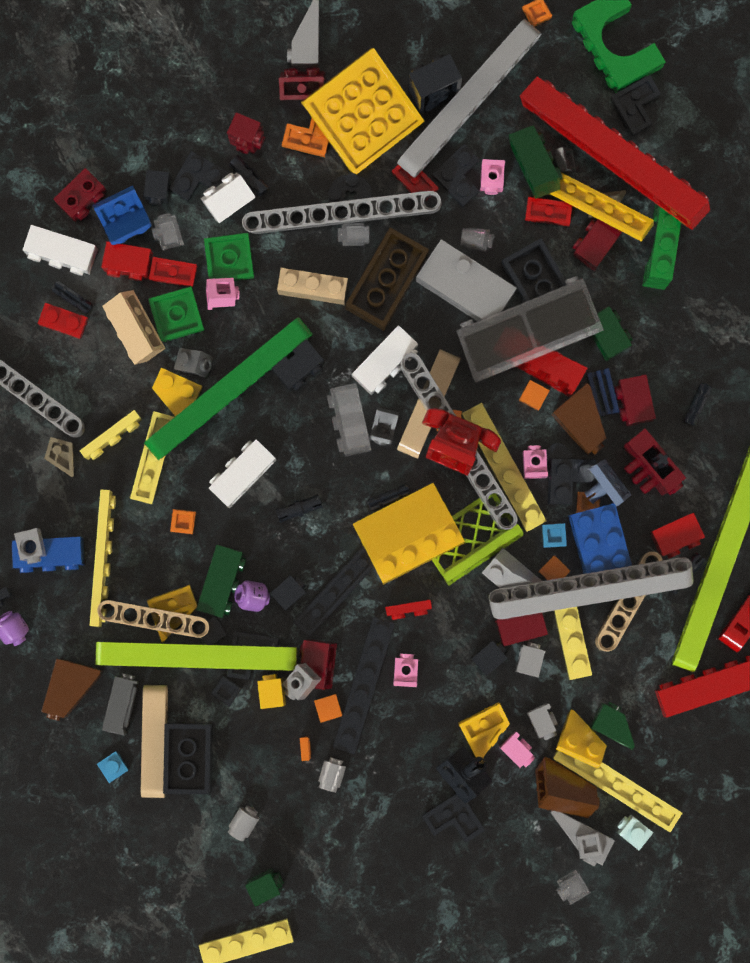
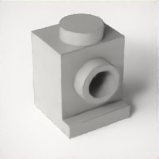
M306 663L297 664L294 671L282 684L286 688L284 693L292 700H303L321 681V678ZM297 680L300 683L299 687L295 684Z
M549 703L527 712L537 737H544V740L557 735L554 726L558 723L553 712L548 713L547 709L551 708Z

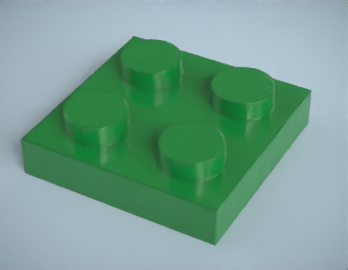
M248 233L204 238L209 279L234 278V281L254 278Z
M192 287L148 299L162 343L204 331Z

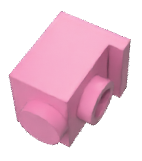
M482 160L480 191H485V194L497 195L498 192L503 191L505 160ZM489 174H496L497 178L492 180L489 178Z
M234 278L207 279L206 297L208 310H212L213 307L235 306V301L239 300V287L234 286Z
M539 445L527 446L528 450L522 452L524 479L547 478L546 450H541ZM537 457L540 460L539 465H533L531 462L532 458Z
M400 654V658H395L394 686L417 687L418 659H414L413 654ZM404 666H409L411 669L407 675L402 673Z
M515 731L499 748L519 768L523 765L527 767L535 759L529 751L532 747L523 738L519 741L517 738L520 735Z

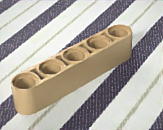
M440 349L430 374L445 397L461 358ZM426 380L423 389H427L429 387L428 380ZM437 397L429 399L428 403L431 408H439L441 406V402ZM419 399L397 448L398 451L417 459L431 427L422 424L427 411Z
M648 552L641 556L637 565L645 564L648 556L654 557L656 562L662 561V558L656 552ZM645 595L633 597L634 605L631 608L624 606L623 599L616 600L596 636L595 644L599 650L612 651L617 647ZM615 615H619L623 619V625L620 628H616L612 624V619ZM604 635H609L612 638V644L608 648L603 647L601 644V638Z
M110 600L101 602L97 609V613L102 620L196 638L205 636L209 631V624L204 618ZM111 604L114 607L115 612L111 617L102 615L101 608L103 605ZM133 608L137 611V618L134 621H127L124 618L126 609ZM151 612L157 613L160 617L159 623L155 626L147 623V615ZM177 616L181 618L182 626L180 629L174 630L170 627L169 621L172 617ZM195 621H202L205 625L204 631L200 634H196L192 630V625Z
M144 685L142 798H165L166 795L163 794L164 724L167 723L168 713L167 685Z

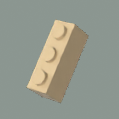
M281 268L277 291L279 295L345 305L348 278Z
M134 290L120 292L103 305L107 318L111 321L118 338L122 341L134 365L147 362L166 349Z

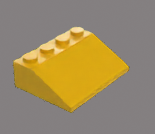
M434 483L353 523L383 585L465 542Z

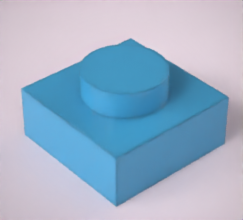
M565 523L542 525L543 548L567 546Z
M117 751L97 763L109 783L129 770Z

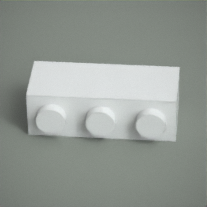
M31 225L23 251L30 260L40 262L42 259L48 261V265L61 269L64 266L70 268V272L83 276V273L90 275L98 248L93 244Z
M398 325L352 373V377L369 394L372 395L374 392L379 394L387 385L385 381L390 376L394 378L401 371L400 363L402 358L408 353H418L416 350L418 343Z
M257 440L253 443L251 441L247 442L241 449L243 453L237 459L233 457L225 465L227 468L222 475L217 473L209 482L211 484L209 489L228 508H231L276 461V458Z

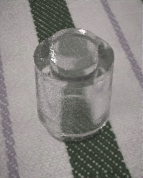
M363 223L342 224V228H338V242H342V246H364V244H369V225L363 226Z
M469 226V228H463L460 245L466 246V249L487 252L488 247L492 248L494 235L490 234V229Z

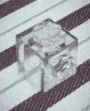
M167 213L158 216V219L154 220L155 227L151 228L154 240H159L162 250L184 245L176 215Z
M577 870L556 881L560 887L556 889L563 902L568 900L570 905L590 894L589 889Z

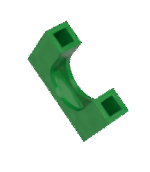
M595 0L574 12L572 25L577 33L580 32L582 34L585 48L589 52L592 51L595 56L594 62L597 68L605 73V81L608 87L614 89L617 93L662 69L665 60L655 43L630 56L615 55L605 47L602 40L603 28L610 22L628 13L632 4L629 0Z
M655 203L653 220L657 222L655 239L650 259L645 266L642 286L665 290L673 279L681 222Z

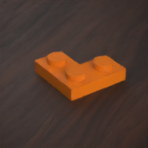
M311 118L309 129L287 123L282 141V147L324 158L329 144L328 139L313 118Z

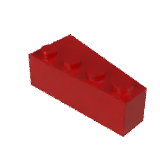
M511 327V329L505 328L492 352L493 355L568 397H571L587 370V367L563 356L558 351L543 346L540 341L523 336V332L514 327Z

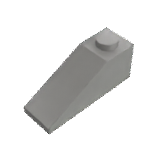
M319 0L312 1L292 40V49H287V62H291L292 68L298 70L319 68Z
M504 548L499 551L482 572L499 588L542 581Z
M549 810L577 850L576 835L597 831L564 813ZM601 832L599 834L604 855L583 858V861L593 866L596 863L603 865L615 841Z

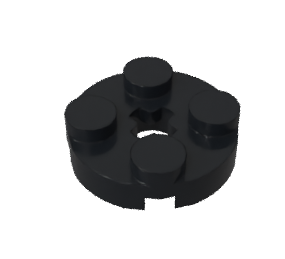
M354 173L338 177L332 183L328 192L329 203L346 201L345 198L348 191L356 193L355 199L373 198L370 184L363 177ZM367 204L361 205L358 211L361 216L365 215L369 211L370 206ZM340 207L336 214L339 217L345 218L348 210L346 207Z

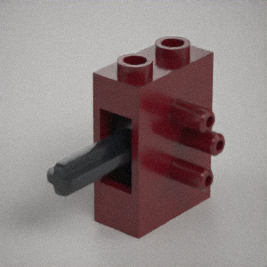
M646 428L622 447L633 460L624 467L626 473L631 474L638 467L640 468V471L631 477L632 482L637 485L646 477L649 479L640 486V490L644 494L655 487L662 496L667 493L672 495L684 486L682 481L686 477Z

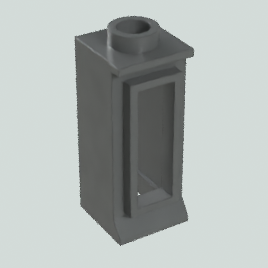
M122 673L121 677L115 676L102 731L123 736L127 735L126 728L129 727L138 690L136 684L140 683V681L135 680L134 675Z

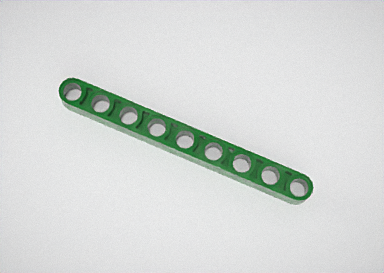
M300 317L296 318L144 442L146 447L158 461L270 371L285 356L287 357L303 341L308 340L313 333Z

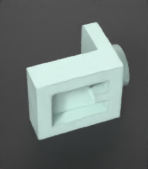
M632 815L628 818L625 816L617 825L619 828L617 833L638 850L642 848L653 834L651 830Z

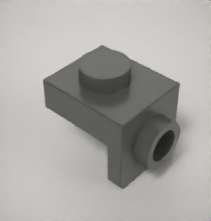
M179 348L174 370L208 378L213 357L201 351Z
M377 407L370 440H374L379 445L392 444L399 412Z

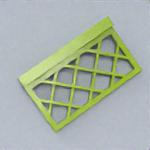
M491 494L489 498L492 497L496 502V506H498L500 499L496 494ZM479 498L452 516L456 525H460V533L463 526L475 528L474 539H464L465 543L472 544L471 552L467 555L458 554L459 546L455 548L454 553L446 552L444 555L454 557L452 565L445 570L439 563L441 556L433 559L432 562L448 586H450L499 553L502 548L505 549L521 538L523 531L516 523L509 530L495 528L494 520L492 528L480 526L481 514H490L488 511L482 510L483 502ZM468 512L478 513L476 525L464 523L465 514ZM503 513L501 517L507 518L511 524L512 517L510 514ZM478 529L491 531L490 539L486 542L476 541Z

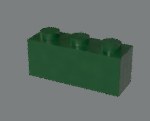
M534 125L509 134L510 148L535 199L560 190L562 174L560 169L554 167L552 163L554 159L549 149L546 150L544 147L545 140L542 133H537Z
M216 545L196 609L197 611L224 618L225 614H230L233 602L230 601L232 592L235 593L240 582L236 578L239 571L243 572L246 558H243V552Z

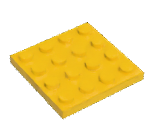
M374 48L369 49L301 102L351 173L356 175L425 122Z

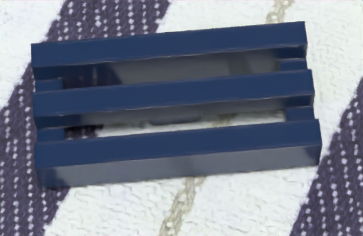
M609 368L587 373L588 383L591 387L599 416L619 413ZM601 375H605L608 391L613 409L611 410L609 408ZM593 377H597L605 409L603 412L600 409Z

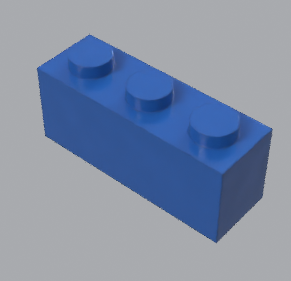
M82 537L43 539L46 556L41 557V562L33 564L20 560L16 541H12L13 568L20 569V573L33 572V568L41 567L42 571H56L58 566H65V570H78L79 565H85L84 539ZM29 541L26 544V551L33 553L36 550V543Z

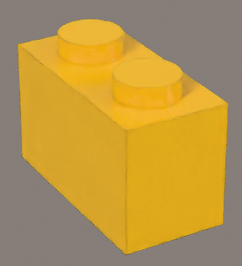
M277 674L262 676L263 680L257 681L260 708L285 706L283 678H277Z

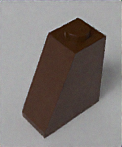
M587 383L554 411L552 416L586 455L590 452L595 455L604 447L602 442L606 439L591 387Z
M60 658L56 659L41 712L47 713V718L60 721V718L68 717L102 676L104 670Z
M544 757L535 769L538 808L589 818L599 808L600 798L597 795V787L550 758Z

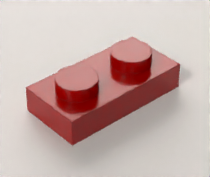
M399 165L392 170V174L410 193L436 192L439 189L423 171L414 178Z
M528 197L525 221L569 226L572 205L563 201Z
M153 257L149 280L194 288L198 266L197 264Z
M45 303L37 324L81 339L88 318Z
M431 600L389 606L385 607L386 615L391 616L392 620L405 618V613L414 612V616L428 614L427 610L432 609Z

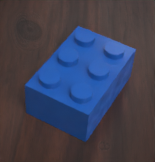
M614 503L568 515L584 574L632 566Z

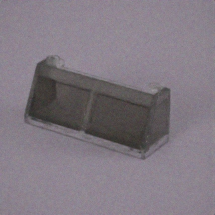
M574 276L565 280V286L475 323L472 319L461 323V328L456 331L475 383L604 331L584 278L579 279L578 276Z

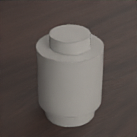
M330 757L329 761L324 760L318 780L320 782L319 788L337 792V788L341 786L346 766L342 765L343 760Z
M248 805L245 808L240 807L229 824L230 829L228 833L237 840L244 841L245 838L250 836L260 819L257 816L258 811Z

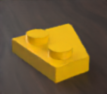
M163 368L160 369L152 387L175 417L198 399L203 386Z
M190 585L147 600L149 608L190 615L198 606ZM151 612L155 625H157L160 617L157 613ZM177 616L172 617L169 621L170 627L174 630L182 623L181 618ZM158 631L161 642L165 641L171 634Z
M498 702L458 724L475 757L484 758L485 754L491 746L495 745L500 734L506 730L510 723Z
M571 709L567 714L556 750L598 768L602 763L607 745Z

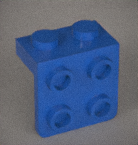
M133 185L93 204V208L105 229L111 245L122 244L128 238L136 234H142L152 226Z

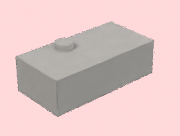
M440 240L416 277L417 283L490 330L517 289L443 240Z

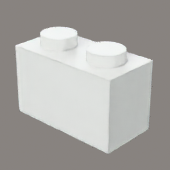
M238 173L228 174L222 179V184L216 188L215 186L208 188L203 193L205 196L200 198L218 223L255 198L253 192Z

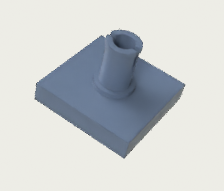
M606 459L590 469L599 482L588 491H585L587 498L596 493V495L589 499L592 504L608 494L617 507L631 496V493Z

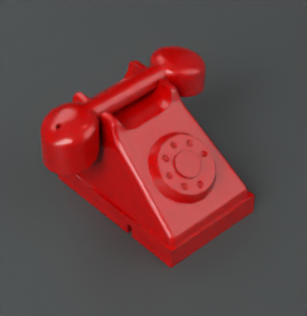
M428 409L422 421V424L425 426L440 429L430 443L426 458L467 476L476 459L478 442L494 452L498 451L501 444V439L492 430L478 426L443 409Z

